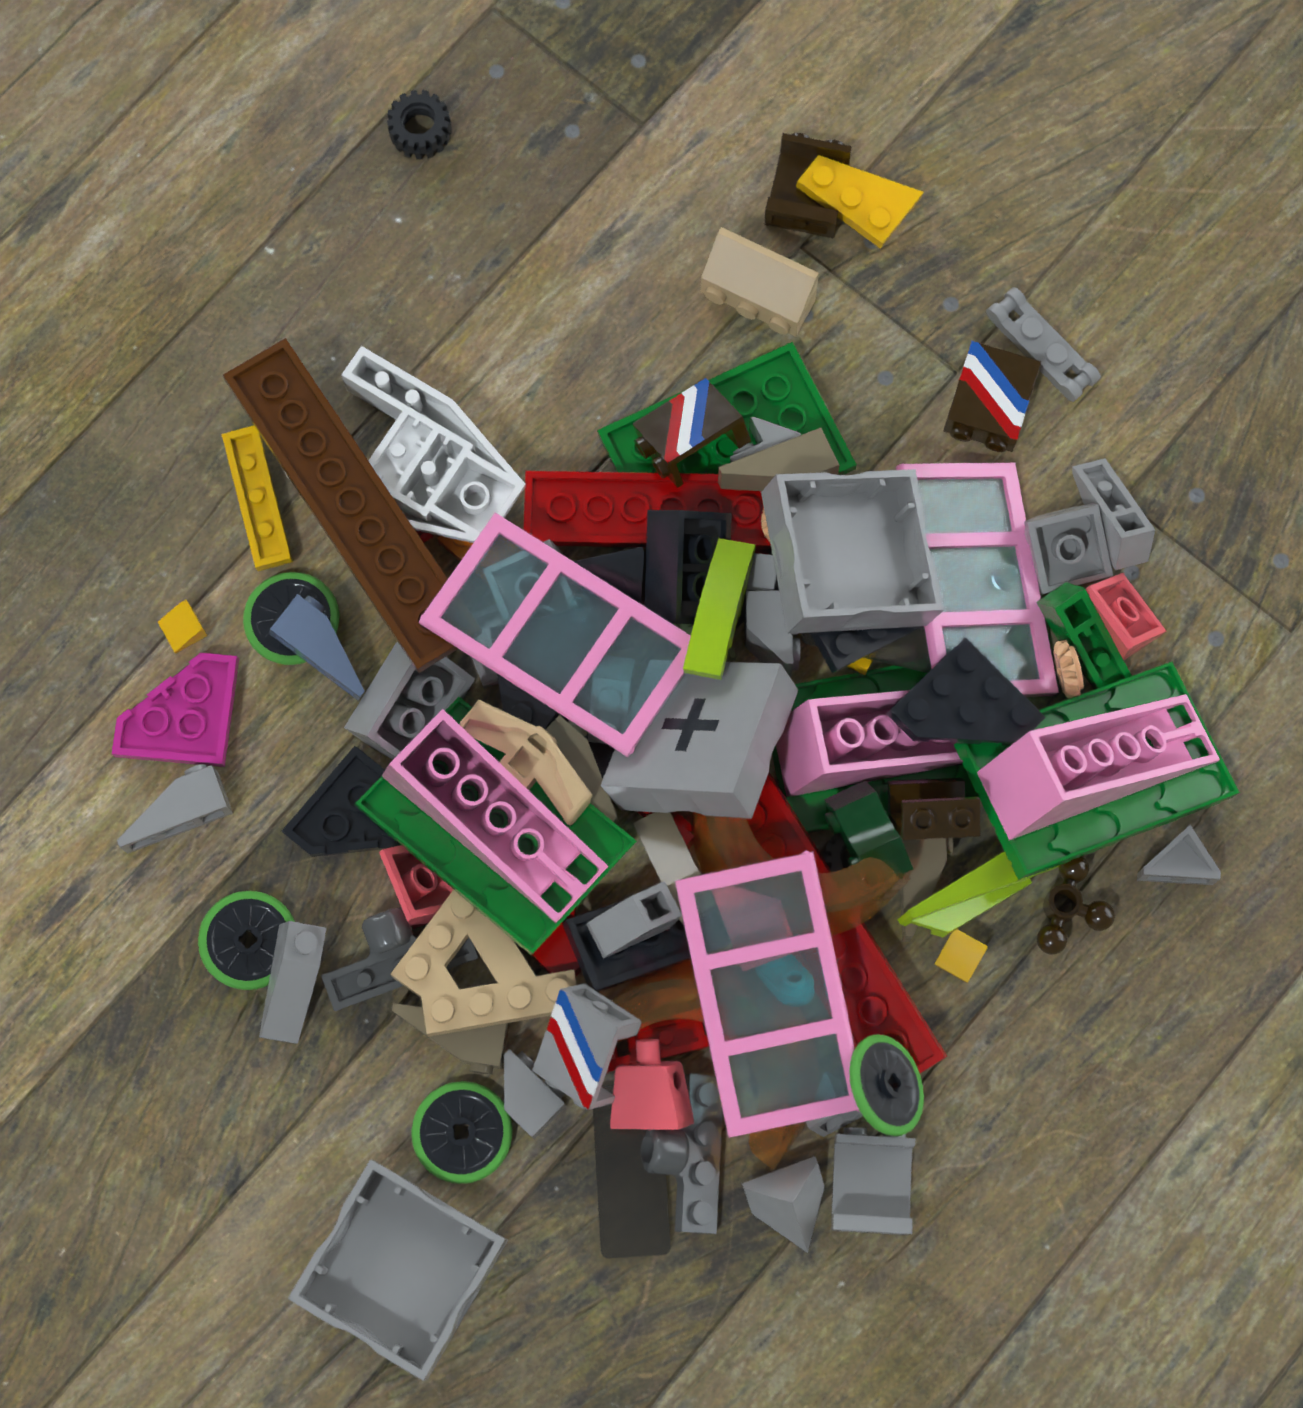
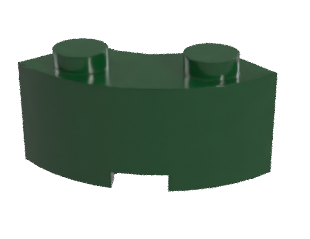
M866 781L824 799L829 810L828 813L824 814L825 820L832 834L839 833L851 855V858L848 859L849 865L857 880L864 877L870 887L874 888L913 870L901 836L889 820L877 792Z

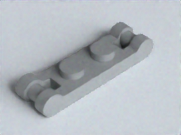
M1011 288L1004 294L1005 299L999 304L995 302L986 310L989 319L1026 357L1041 361L1039 371L1069 401L1074 402L1082 395V390L1087 385L1093 386L1101 379L1098 370L1092 364L1087 363L1027 302L1024 294L1018 288ZM1013 310L1020 316L1015 322L1008 317V314ZM1071 369L1077 374L1073 380L1065 375Z

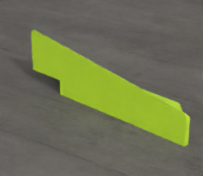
M1004 851L915 905L897 920L903 926L914 924L931 929L930 934L943 938L1028 887L1032 883L1031 877L1051 871L1059 866L1018 880L1011 866L1012 863L1008 860Z

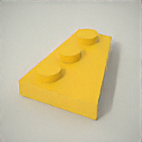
M820 155L812 162L796 184L798 189L824 208L837 210V217L880 249L922 198L924 193L923 191Z

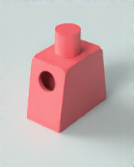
M659 1039L637 1040V1061L619 1065L615 1070L613 1089L615 1099L612 1103L610 1129L679 1130L694 1124L681 1062L660 1061Z

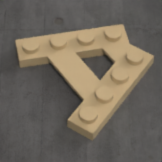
M455 890L451 892L390 974L392 978L421 997L428 1037L551 1016L560 989L577 985L574 970L535 976L515 942ZM468 938L497 983L459 989L446 967Z

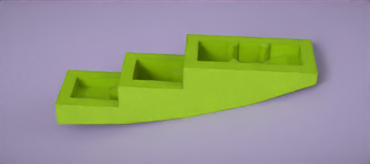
M718 539L695 617L683 666L684 673L722 680L728 649L732 646L737 619L741 616L756 545Z

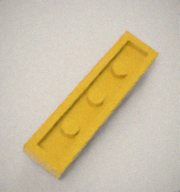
M254 425L223 433L222 438L257 572L292 563L293 560L260 433Z

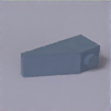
M297 594L270 628V635L359 701L365 691L328 617L323 614L325 607L309 595L304 599Z

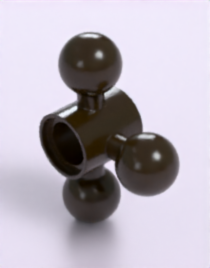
M1083 856L1059 865L1058 869L1063 882L1054 887L1044 899V913L1051 921L1050 924L1045 925L1039 930L1037 944L1046 954L1055 955L1065 949L1067 934L1063 929V925L1076 915L1084 917L1086 924L1096 931L1108 929L1115 920L1114 909L1109 903L1101 900L1094 901L1089 905L1083 903L1082 894L1075 887L1076 883L1083 881L1089 872V864ZM1056 895H1064L1070 899L1072 903V910L1070 912L1064 913L1055 907L1054 897Z

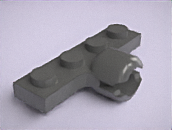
M392 908L370 916L363 921L362 929L370 949L369 956L366 959L321 975L334 1011L404 986L392 978L390 974L417 937L412 933L402 909ZM469 938L446 969L479 958Z
M684 1074L694 1124L679 1130L648 1129L641 1141V1163L649 1173L673 1175L676 1178L675 1232L717 1234L723 1109L716 1076Z

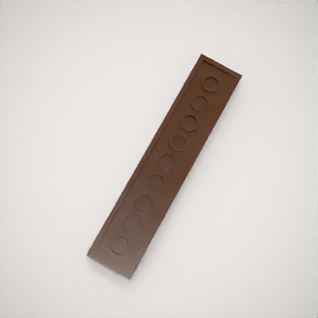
M287 339L279 341L223 374L226 384L417 672H422L456 651L457 647L419 624L421 615L424 614L446 583L447 577ZM458 595L442 619L475 639L482 635V629Z

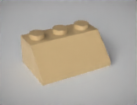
M721 227L701 277V292L704 293L707 299L716 304L725 303L736 308V311L747 319L754 320L757 318L767 323L773 331L779 334L786 335L789 333L796 337L815 303L819 273Z

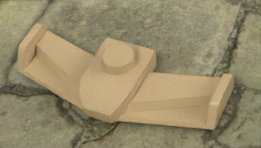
M481 700L475 703L459 723L473 738L506 753L499 763L528 790L537 781L568 825H573L590 804L592 794L558 748L557 740L541 726L529 724Z

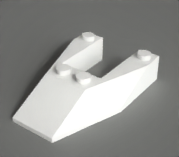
M361 346L341 375L346 389L396 419L369 459V463L414 530L474 543L495 512L503 518L507 516L526 487V484L453 399Z

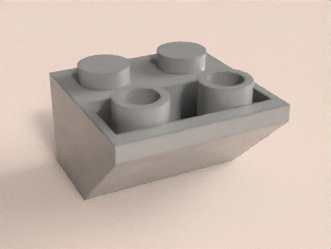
M746 591L744 609L745 647L762 663H780L791 678L792 670H798L800 639H793V635H797V633L787 634L780 592Z

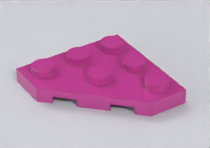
M199 653L189 661L190 664L174 677H168L147 694V698L131 710L127 709L117 717L111 754L117 758L225 767L239 658L232 655Z

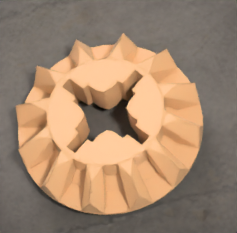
M1067 640L1057 641L1053 651L1056 673L1058 674L1063 693L1068 699L1080 696V690L1084 688L1081 666L1074 646H1069Z

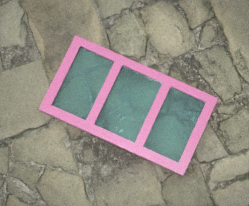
M903 463L897 465L896 470H916L926 518V540L931 555L934 558L944 605V611L927 626H924L931 668L933 669L961 640L967 637L1026 698L1054 696L1059 693L1045 617L1036 603L1041 599L1030 547L1024 533L1026 517L1016 464Z
M496 512L419 620V624L626 757H629L634 752L636 745L684 676L683 666L691 635Z
M803 851L795 856L676 880L678 899L728 1137L851 1111H860L852 1094L849 1077L850 1061L855 1046L814 853Z

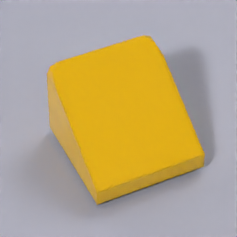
M187 599L180 602L158 621L175 654L208 636Z
M956 929L951 932L934 965L968 983L988 946Z

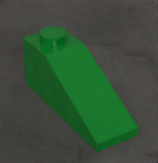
M1065 582L1036 602L1059 641L1067 640L1069 646H1074L1081 671L1094 690L1132 676L1085 588Z

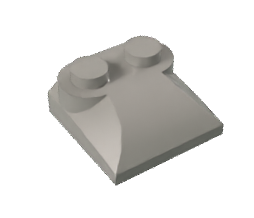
M1098 504L1070 507L1038 515L1024 521L1025 538L1030 547L1042 594L1052 592L1065 582L1080 585L1113 576Z

